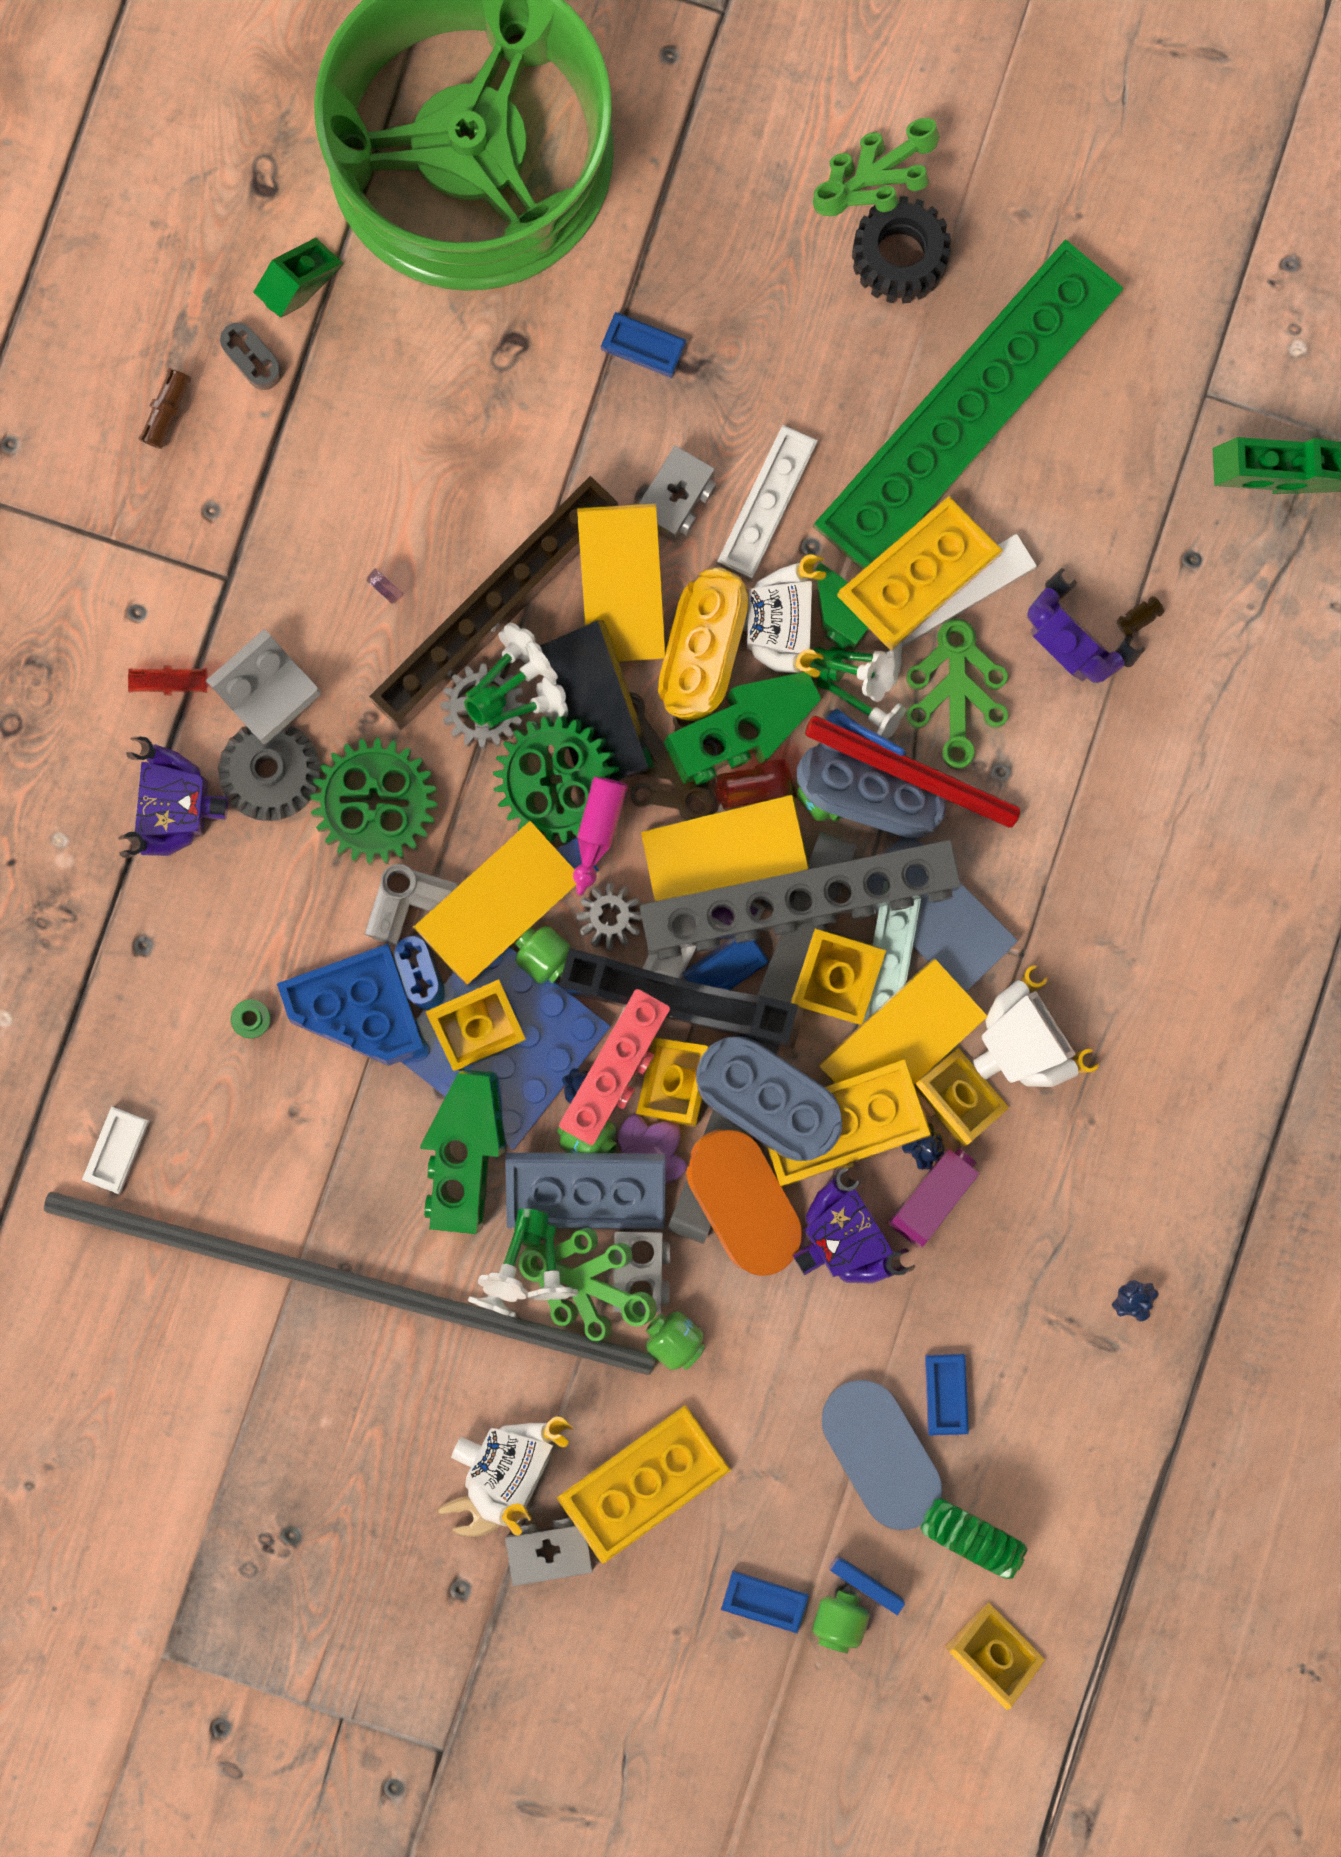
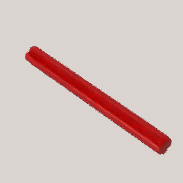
M813 716L807 724L805 735L808 738L1005 827L1012 828L1019 819L1020 808L910 757L900 756L826 719Z

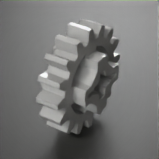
M481 664L479 673H474L467 666L465 667L467 677L462 679L455 674L452 676L456 685L454 689L444 687V694L450 698V701L440 703L441 710L450 712L449 715L443 718L445 726L455 724L451 735L456 739L464 734V744L466 747H470L473 741L477 740L481 750H485L487 741L492 740L498 748L501 746L500 736L504 734L506 737L513 739L514 734L510 727L512 725L522 726L523 721L520 717L516 716L504 720L500 726L491 730L487 723L483 726L475 723V730L465 726L458 715L470 717L464 705V701L468 697L460 696L469 686L473 684L477 686L488 673L485 664ZM501 671L491 683L500 687L512 679L513 676L510 675L503 680L501 678ZM515 688L506 693L508 699H506L503 711L525 705L524 703L516 702V699L523 695L521 688Z

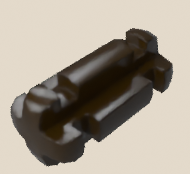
M1155 596L1149 598L1148 603L1144 601L1125 614L1126 617L1120 616L1117 624L1125 636H1131L1133 630L1139 631L1156 619V615L1160 617L1165 611L1160 601Z

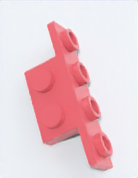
M639 989L634 991L559 1124L562 1130L589 1145H594L616 1107L618 1106L624 1110L635 1091L629 1084L636 1072L644 1075L654 1057V1054L649 1052V1049L669 1013L670 1008L668 1005Z

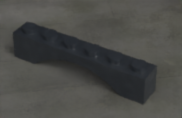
M569 948L559 987L569 994L621 1007H626L634 991L639 989L669 1006L670 1010L666 1018L793 1050L804 1013L797 1004L761 995L698 984Z

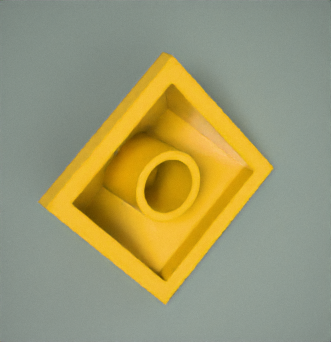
M815 928L791 1003L797 1004L801 1008L862 1025L886 950L834 932Z
M499 979L426 1011L453 1072L526 1040Z
M654 1038L650 1050L654 1057L645 1072L636 1114L695 1128L702 1101L696 1083V1069L702 1054L709 1046Z
M959 1048L915 1084L917 1092L930 1104L936 1112V1117L962 1147L972 1142L1009 1109L1008 1105L986 1079L978 1073L975 1066Z
M990 1603L986 1604L945 1646L1006 1710H1009L1045 1662V1659Z

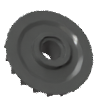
M290 724L285 726L279 734L266 744H262L246 726L240 728L233 737L229 738L227 745L221 752L218 766L219 783L224 795L228 796V801L240 813L261 821L282 820L302 810L311 800L310 795L315 794L317 786L313 781L320 778V762L315 747L301 730ZM266 760H274L278 764L277 772L270 778H262L258 774L260 764Z

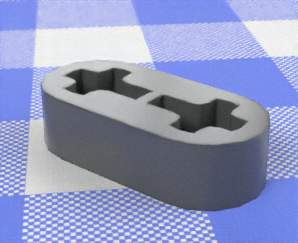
M232 323L226 326L220 337L221 346L226 356L255 388L268 390L276 386L280 381L281 368L275 356L246 324ZM236 334L239 338L247 336L244 341L250 351L246 355L237 346L232 349L230 348L233 345L231 341L233 335ZM255 358L263 366L271 364L269 367L270 377L265 378L262 375L257 378L254 377L257 374V370L252 363Z

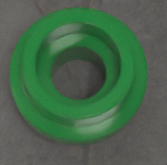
M254 999L241 1001L234 1007L231 1013V1025L234 1031L241 1037L247 1039L258 1038L269 1028L271 1021L270 1013L267 1007L260 1001ZM247 1012H255L257 1015V1021L252 1026H246L243 1022V1017Z

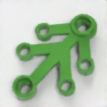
M920 118L911 122L906 129L908 140L878 161H876V157H879L885 151L882 135L873 132L863 136L860 140L862 150L856 175L847 182H845V178L851 176L855 171L851 155L840 153L832 157L829 162L831 168L829 181L820 184L814 191L813 206L815 211L823 216H837L848 206L875 204L878 211L888 212L898 205V198L893 187L882 186L877 190H860L867 186L906 183L907 188L911 191L924 189L929 184L928 174L924 166L913 165L904 169H890L915 152L926 154L932 152L937 147L940 136L936 122L931 118Z
M952 619L945 622L939 629L937 635L938 647L919 665L912 666L908 670L906 683L913 690L924 689L928 685L930 674L948 658L949 674L920 703L914 704L908 709L906 720L913 728L920 729L925 727L929 722L930 715L949 697L950 740L946 742L942 750V758L948 767L960 770L966 768L974 757L973 744L966 739L965 697L984 714V721L989 727L1000 728L1008 719L1006 707L995 703L965 674V659L984 675V684L991 690L1001 689L1007 682L1008 674L1005 668L995 665L975 646L976 633L968 622L961 619ZM953 633H959L963 637V643L955 646L951 644L949 636ZM915 671L922 672L925 676V681L921 684H915L911 680V674ZM992 671L999 672L1003 678L1002 682L999 684L990 682L989 673ZM994 709L1001 711L1003 720L993 722L989 718V712ZM922 710L925 713V720L919 723L913 721L911 718L912 711ZM954 748H960L964 751L965 757L961 761H955L952 759L950 751Z
M583 1228L574 1232L571 1239L554 1246L556 1271L560 1273V1282L572 1289H578V1295L572 1296L575 1304L564 1299L547 1300L551 1308L550 1314L553 1322L558 1326H566L577 1319L579 1311L585 1323V1334L590 1340L600 1341L608 1337L612 1331L611 1322L607 1317L598 1314L590 1295L621 1308L623 1319L631 1326H642L653 1320L657 1307L654 1298L648 1293L636 1292L631 1295L593 1278L610 1268L619 1269L628 1265L632 1260V1251L627 1244H614L607 1248L605 1254L574 1269L559 1263L576 1252L585 1254L597 1247L598 1236L596 1232L590 1228ZM581 1235L586 1236L588 1239L587 1247L581 1243ZM540 1243L538 1247L527 1246L519 1259V1269L522 1275L532 1282L539 1283L541 1288L545 1286L544 1272L547 1271L545 1244ZM615 1250H619L621 1252L623 1257L622 1262H619L616 1259ZM538 1256L541 1258L543 1262V1268H541L537 1263ZM639 1301L644 1304L646 1314L640 1311ZM561 1307L566 1309L568 1313L567 1319L562 1317ZM595 1322L600 1324L602 1328L601 1334L595 1331Z

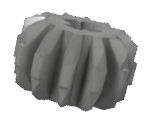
M607 883V895L605 896L601 895L600 890L596 886L591 888L596 901L592 902L585 897H582L580 900L581 905L589 909L590 912H579L576 914V918L579 921H591L580 929V933L582 936L596 931L591 940V945L594 947L599 945L602 937L606 938L607 950H613V938L618 937L621 945L626 947L629 942L624 932L627 931L634 936H638L640 933L636 926L629 923L630 921H642L640 912H629L640 904L637 897L632 898L625 903L624 900L628 896L629 889L624 886L618 896H614L613 883ZM611 907V912L614 909L620 912L616 916V925L609 926L608 921L604 925L599 921L604 917L603 909Z

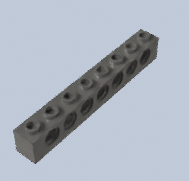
M951 840L646 903L639 905L649 955L658 954V959L663 960L681 956L682 948L696 946L697 952L721 947L720 940L735 938L738 944L759 939L758 932L773 929L775 935L798 931L797 924L813 921L814 927L837 923L836 916L851 913L852 919L869 917L876 914L875 908L890 905L891 911L907 909L914 906L913 900L929 897L930 903L949 900L953 898L952 892L958 891L961 884ZM914 867L922 869L926 873L927 883L922 887L911 886L906 880V871ZM878 875L885 878L889 887L888 891L883 895L872 894L867 888V880L870 877ZM833 884L845 885L850 892V899L841 904L833 902L828 896L829 887ZM795 892H804L811 899V907L803 912L796 911L790 906L789 897ZM757 900L769 902L773 909L772 915L765 920L756 919L750 911V906L753 902ZM716 909H729L734 915V922L727 928H719L714 925L711 915ZM680 916L690 917L696 926L694 932L688 936L676 934L672 928L674 920Z

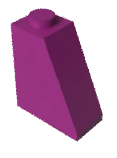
M959 1148L955 1153L950 1149L945 1150L931 1170L928 1171L888 1220L887 1224L916 1248L923 1247L978 1177L979 1173L973 1169L977 1162Z

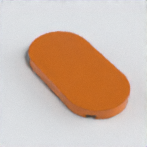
M714 1130L707 1133L696 1142L690 1153L692 1157L689 1166H687V1181L691 1191L727 1255L737 1267L759 1276L772 1275L782 1271L793 1261L792 1255L798 1252L801 1244V1224L795 1210L758 1144L751 1137L735 1130Z

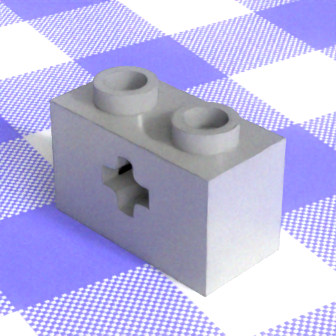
M674 445L639 505L656 503L659 534L673 542H676L680 533L687 536L697 519V515L693 514L700 500L704 503L708 502L717 486V483L713 481L715 468ZM680 489L685 491V500L679 498L676 503L672 502V493L677 494Z
M570 1517L552 1520V1528L537 1530L536 1523L519 1525L523 1531L519 1536L510 1534L505 1537L513 1586L593 1572L590 1547ZM545 1539H550L553 1546L559 1545L560 1551L555 1552L553 1560H547L545 1554H538L537 1549L543 1547Z

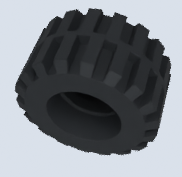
M900 196L899 203L893 210L880 212L874 205L870 208L869 215H864L860 220L858 230L856 229L852 250L853 269L855 275L860 274L861 285L864 288L870 286L872 288L871 295L876 298L884 294L887 296L886 302L894 303L895 298H902V304L911 303L913 296H916L918 300L926 297L927 290L933 291L938 286L940 278H943L951 251L949 249L951 236L950 233H946L947 224L944 218L937 219L938 211L933 206L928 211L923 208L925 201L916 199L915 204L908 203V197ZM904 234L914 238L920 244L924 256L914 265L899 267L886 261L878 247L881 241L888 236Z

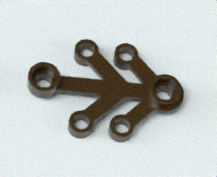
M629 692L633 705L638 709L636 714L648 749L656 760L653 761L654 768L638 775L670 780L679 792L653 790L649 784L639 783L631 791V799L634 805L640 808L657 805L678 809L681 817L686 821L714 814L716 811V798L713 792L708 789L709 781L700 785H696L694 780L693 784L691 782L683 784L664 743L644 716L646 711L644 700L640 695ZM673 715L674 732L686 727L679 725L677 717ZM711 739L705 740L703 745H710L714 749L713 756H717V744ZM639 789L648 790L650 793L649 800L645 802L638 801L635 797L636 792ZM692 799H701L704 802V808L699 812L693 811L689 806Z

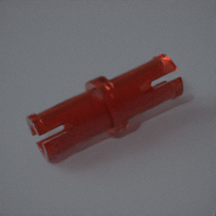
M164 665L163 669L128 668V692H163L164 696H172L173 692L207 693L208 683L206 680L208 679L207 668L173 669L172 665Z

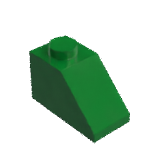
M315 237L272 259L253 293L264 302L269 310L282 318L303 307L341 268L343 262Z
M820 562L815 568V572H826V577L822 580H815L822 628L827 632L825 637L841 650H845L848 647L855 651L870 629L837 596L839 590L849 582Z

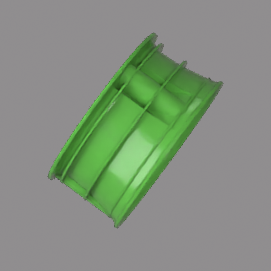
M362 0L337 29L321 62L316 82L314 113L317 137L323 158L329 169L333 191L344 218L365 247L395 271L427 285L461 291L489 290L522 282L557 263L577 245L595 221L608 192L614 157L611 127V89L608 72L593 35L584 21L564 0ZM466 30L486 31L488 42L493 50L471 84L450 86L434 94L424 103L412 124L367 132L366 126L357 113V109L369 84L391 59L411 45L435 35ZM513 35L523 36L516 44L507 42L509 37ZM504 58L511 64L497 91L490 88V85ZM551 61L567 78L581 104L588 133V148L583 167L575 185L572 188L555 193L536 204L518 174L526 156L527 136L523 119L511 101L519 75L524 66H540ZM466 131L469 135L474 134L475 137L470 140L467 136L462 137L461 134ZM408 145L412 147V150L375 154L372 149ZM353 147H359V148H361V149H363V150H355V149H352V148H353ZM373 171H420L422 177L434 189L446 196L460 200L484 198L509 225L505 229L504 236L477 242H451L431 239L409 232L386 219L369 202L363 190L366 188ZM506 186H509L526 209V212L517 217L500 193Z

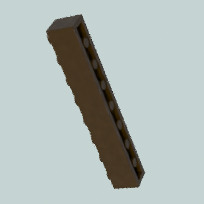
M589 476L369 696L372 703L401 731L452 680V676L454 674L457 675L580 552L577 509L618 506V502L595 479Z

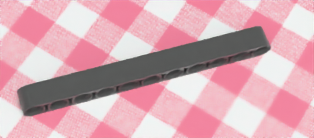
M821 831L808 863L809 869L851 861L857 845ZM833 884L829 887L828 896L833 902H836L842 884ZM797 892L792 908L799 912L808 910L811 907L810 897L804 892ZM813 921L797 924L798 931L780 935L758 995L791 1003L815 928L825 930L826 926L814 927ZM757 1041L777 1055L780 1046ZM713 1110L704 1135L714 1130H735L744 1134L747 1132ZM686 1179L667 1230L704 1244L711 1224Z

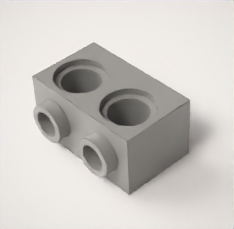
M615 1232L614 1244L625 1243L632 1248L638 1241H647L654 1248V1256L646 1264H638L632 1259L628 1265L614 1269L613 1287L630 1294V1288L635 1282L640 1280L647 1281L653 1288V1298L657 1307L656 1313H661V1305H669V1281H662V1265H670V1241H662L663 1233ZM615 1250L616 1259L619 1262H622L623 1257L621 1252L619 1250ZM639 1304L640 1311L646 1312L644 1304ZM613 1305V1312H621V1308Z

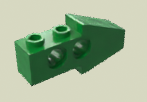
M1236 437L1212 448L1214 486L1272 490V494L1341 492V442L1319 438L1300 442Z
M801 672L736 686L730 690L726 697L730 707L668 734L664 745L683 784L685 785L693 780L696 785L703 784L718 775L716 770L729 764L731 769H735L752 760V753H754L760 767L763 766L821 701L811 676ZM744 723L752 725L757 732V738L752 740L743 738L739 734L738 725ZM708 739L716 740L722 747V754L717 756L708 754L703 748V742Z
M464 1069L457 1073L420 1145V1149L435 1151V1156L431 1155L429 1158L427 1172L428 1179H433L432 1195H427L424 1208L425 1218H430L429 1230L477 1234L483 1229L489 1156H501L505 1153L506 1147L496 1072ZM458 1140L465 1144L468 1151L465 1160L456 1159L451 1154L450 1145L452 1141ZM449 1180H457L463 1185L464 1196L462 1199H455L449 1195L447 1191Z

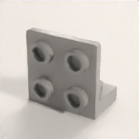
M265 629L206 680L262 744L268 743L274 736L279 734L285 726L303 710L307 709L322 693Z

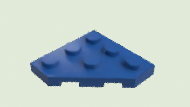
M388 944L277 983L287 1017L291 1024L388 1066L426 1053Z

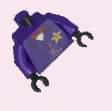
M1061 568L1046 581V588L1028 609V620L1034 626L1031 629L1032 636L1072 676L1081 681L1087 678L1093 683H1100L1121 670L1124 666L1132 667L1145 651L1144 647L1136 650L1130 646L1131 641L1134 639L1133 636H1126L1115 652L1109 653L1059 603V600L1077 584L1075 579L1070 584L1065 582L1062 577L1065 569Z
M137 736L130 738L132 741L139 742L142 749L139 755L133 752H126L127 757L131 760L147 759L148 762H141L135 832H128L118 837L119 840H129L132 843V851L124 850L119 852L121 857L129 858L139 853L148 856H170L191 845L195 837L203 835L205 818L227 819L228 796L207 795L208 781L201 776L199 767L179 752L156 744L152 745V742L146 737Z
M848 1163L838 1172L837 1177L833 1178L817 1192L806 1214L808 1227L804 1231L812 1244L792 1255L798 1267L805 1276L820 1266L825 1265L832 1277L839 1276L845 1283L873 1284L894 1275H904L914 1270L915 1265L904 1267L900 1262V1256L910 1252L909 1249L904 1248L893 1252L856 1191V1188L865 1180V1176L863 1175L857 1181L852 1180L848 1176V1170L854 1163Z

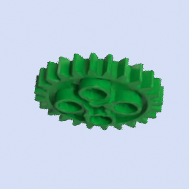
M550 716L541 718V728L535 721L527 722L528 734L522 729L513 731L518 741L517 743L504 741L503 745L510 753L509 755H498L496 757L505 766L503 770L493 772L494 776L503 779V784L493 789L495 792H504L506 798L499 802L498 806H510L512 809L506 819L508 821L517 818L521 819L518 831L531 821L542 834L545 832V837L550 843L556 841L558 833L563 843L571 841L572 832L577 837L593 777L599 776L610 779L611 774L619 771V767L608 766L607 761L615 753H603L601 751L607 740L605 738L592 740L595 731L594 727H588L581 732V720L579 719L573 720L569 727H567L566 716H558L555 725ZM549 745L554 747L553 758L548 750ZM569 746L573 747L579 755V761L574 768L565 761V751ZM532 752L537 754L541 760V769L537 774L528 767V758ZM561 775L562 783L551 784L550 776ZM575 785L581 787L585 792V801L582 806H578L572 801L571 791ZM538 791L544 793L548 800V806L544 812L539 811L534 804V797ZM560 803L564 807L563 814L558 810Z
M380 738L375 739L373 748H368L364 739H360L359 750L355 752L348 744H345L346 756L341 758L339 755L332 753L331 756L335 762L333 768L327 765L320 766L325 775H327L326 779H314L313 781L318 788L322 789L321 793L310 795L312 801L321 804V807L311 811L313 817L324 818L316 826L318 832L330 830L331 832L325 839L327 845L329 846L339 841L337 853L342 856L351 849V860L355 863L362 854H366L367 863L371 866L375 861L376 855H381L385 864H389L391 852H395L401 860L404 859L402 847L407 845L416 851L418 848L413 838L416 835L428 838V834L422 828L423 823L435 824V819L427 814V810L438 808L437 802L428 800V796L435 794L437 788L436 786L424 784L432 777L431 772L424 771L419 773L418 770L422 767L423 760L418 758L409 762L411 749L407 747L398 754L397 743L393 740L387 749H383ZM354 772H361L366 775V784L359 790H350L346 787L347 778ZM399 774L405 777L406 783L404 788L396 793L388 792L385 789L386 780L391 775ZM373 793H378L383 801L408 800L409 805L407 807H399L380 803L377 804L376 810L371 811V808L365 802L341 803L340 798L345 796L370 800L373 797ZM356 810L363 813L364 820L360 827L348 829L344 826L343 820L348 812ZM389 813H398L403 816L402 826L396 831H386L382 827L383 819Z

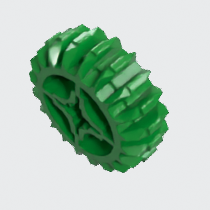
M935 1499L931 1508L928 1507L923 1517L924 1521L920 1529L925 1536L1004 1579H1013L1017 1570L1021 1569L1025 1561L1023 1558L1028 1551L1025 1543L944 1499Z

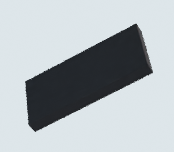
M594 621L540 645L542 653L546 656L550 666L558 676L556 685H561L566 695L565 703L568 708V715L566 717L567 727L576 719L581 720V732L588 727H594L595 731L592 740L605 738L607 741L601 748V751L603 753H615L607 761L608 766L619 767V771L611 774L610 779L620 782L654 768L605 621ZM569 746L568 749L575 767L579 761V755L573 747Z

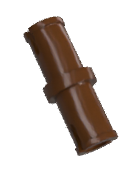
M168 368V373L157 398L151 400L149 405L152 408L142 434L138 438L140 441L158 449H162L173 419H178L181 411L178 407L188 383L192 379L188 375L172 368Z

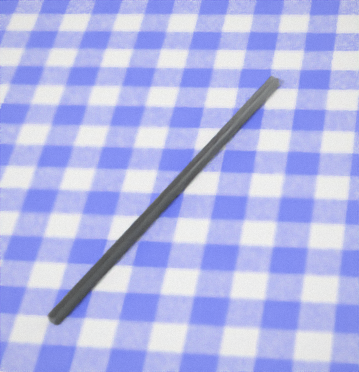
M49 1192L44 1202V1211L46 1213L637 1373L650 1375L656 1360L650 1353L602 1340L592 1341L584 1335L503 1315L495 1311L59 1193Z

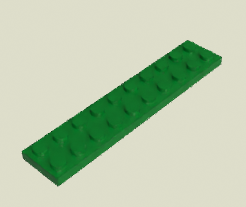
M1065 239L816 520L813 528L864 570L928 514L1120 296L1124 288Z

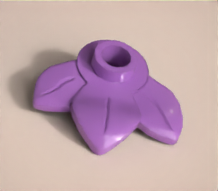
M636 1113L624 1121L617 1137L622 1153L665 1154V1183L677 1180L687 1169L685 1161L674 1154L678 1148L681 1136L678 1123L660 1122L648 1128L642 1117Z

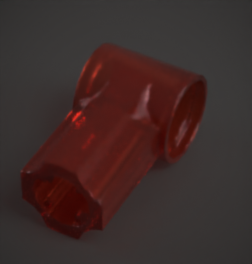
M788 759L773 760L756 765L752 769L722 773L716 776L715 793L717 801L721 803L723 809L765 802L792 795L794 799L797 798Z

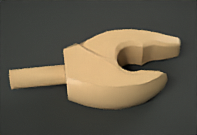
M469 1496L451 1500L438 1508L439 1514L460 1513L464 1510H468L473 1514V1522L470 1525L451 1529L454 1534L459 1536L481 1537L501 1526L484 1520Z

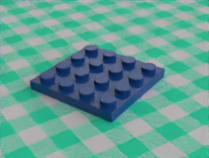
M508 947L468 985H465L453 972L444 984L445 994L439 1005L499 979L526 1040L453 1072L426 1014L428 1010L424 1009L415 1022L426 1053L401 1062L445 1097L457 1073L464 1069L496 1072L505 1142L507 1146L515 1150L565 1085L562 1082V1078L569 1075L573 1068L579 1069L611 1026L572 995L560 988L558 984H552L550 981L544 984L537 983L517 965L515 961L517 952Z

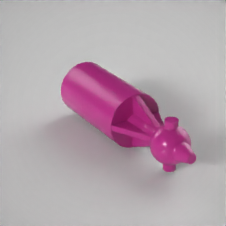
M593 777L577 835L582 864L575 868L573 880L576 883L578 895H583L586 889L594 884L597 875L593 867L612 846L628 788L627 784L604 777Z

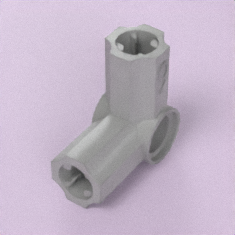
M403 864L389 866L381 876V884L364 935L378 941L397 945L409 906L431 911L459 884L411 870ZM396 874L406 876L410 882L409 888L400 894L392 892L387 886L388 880Z

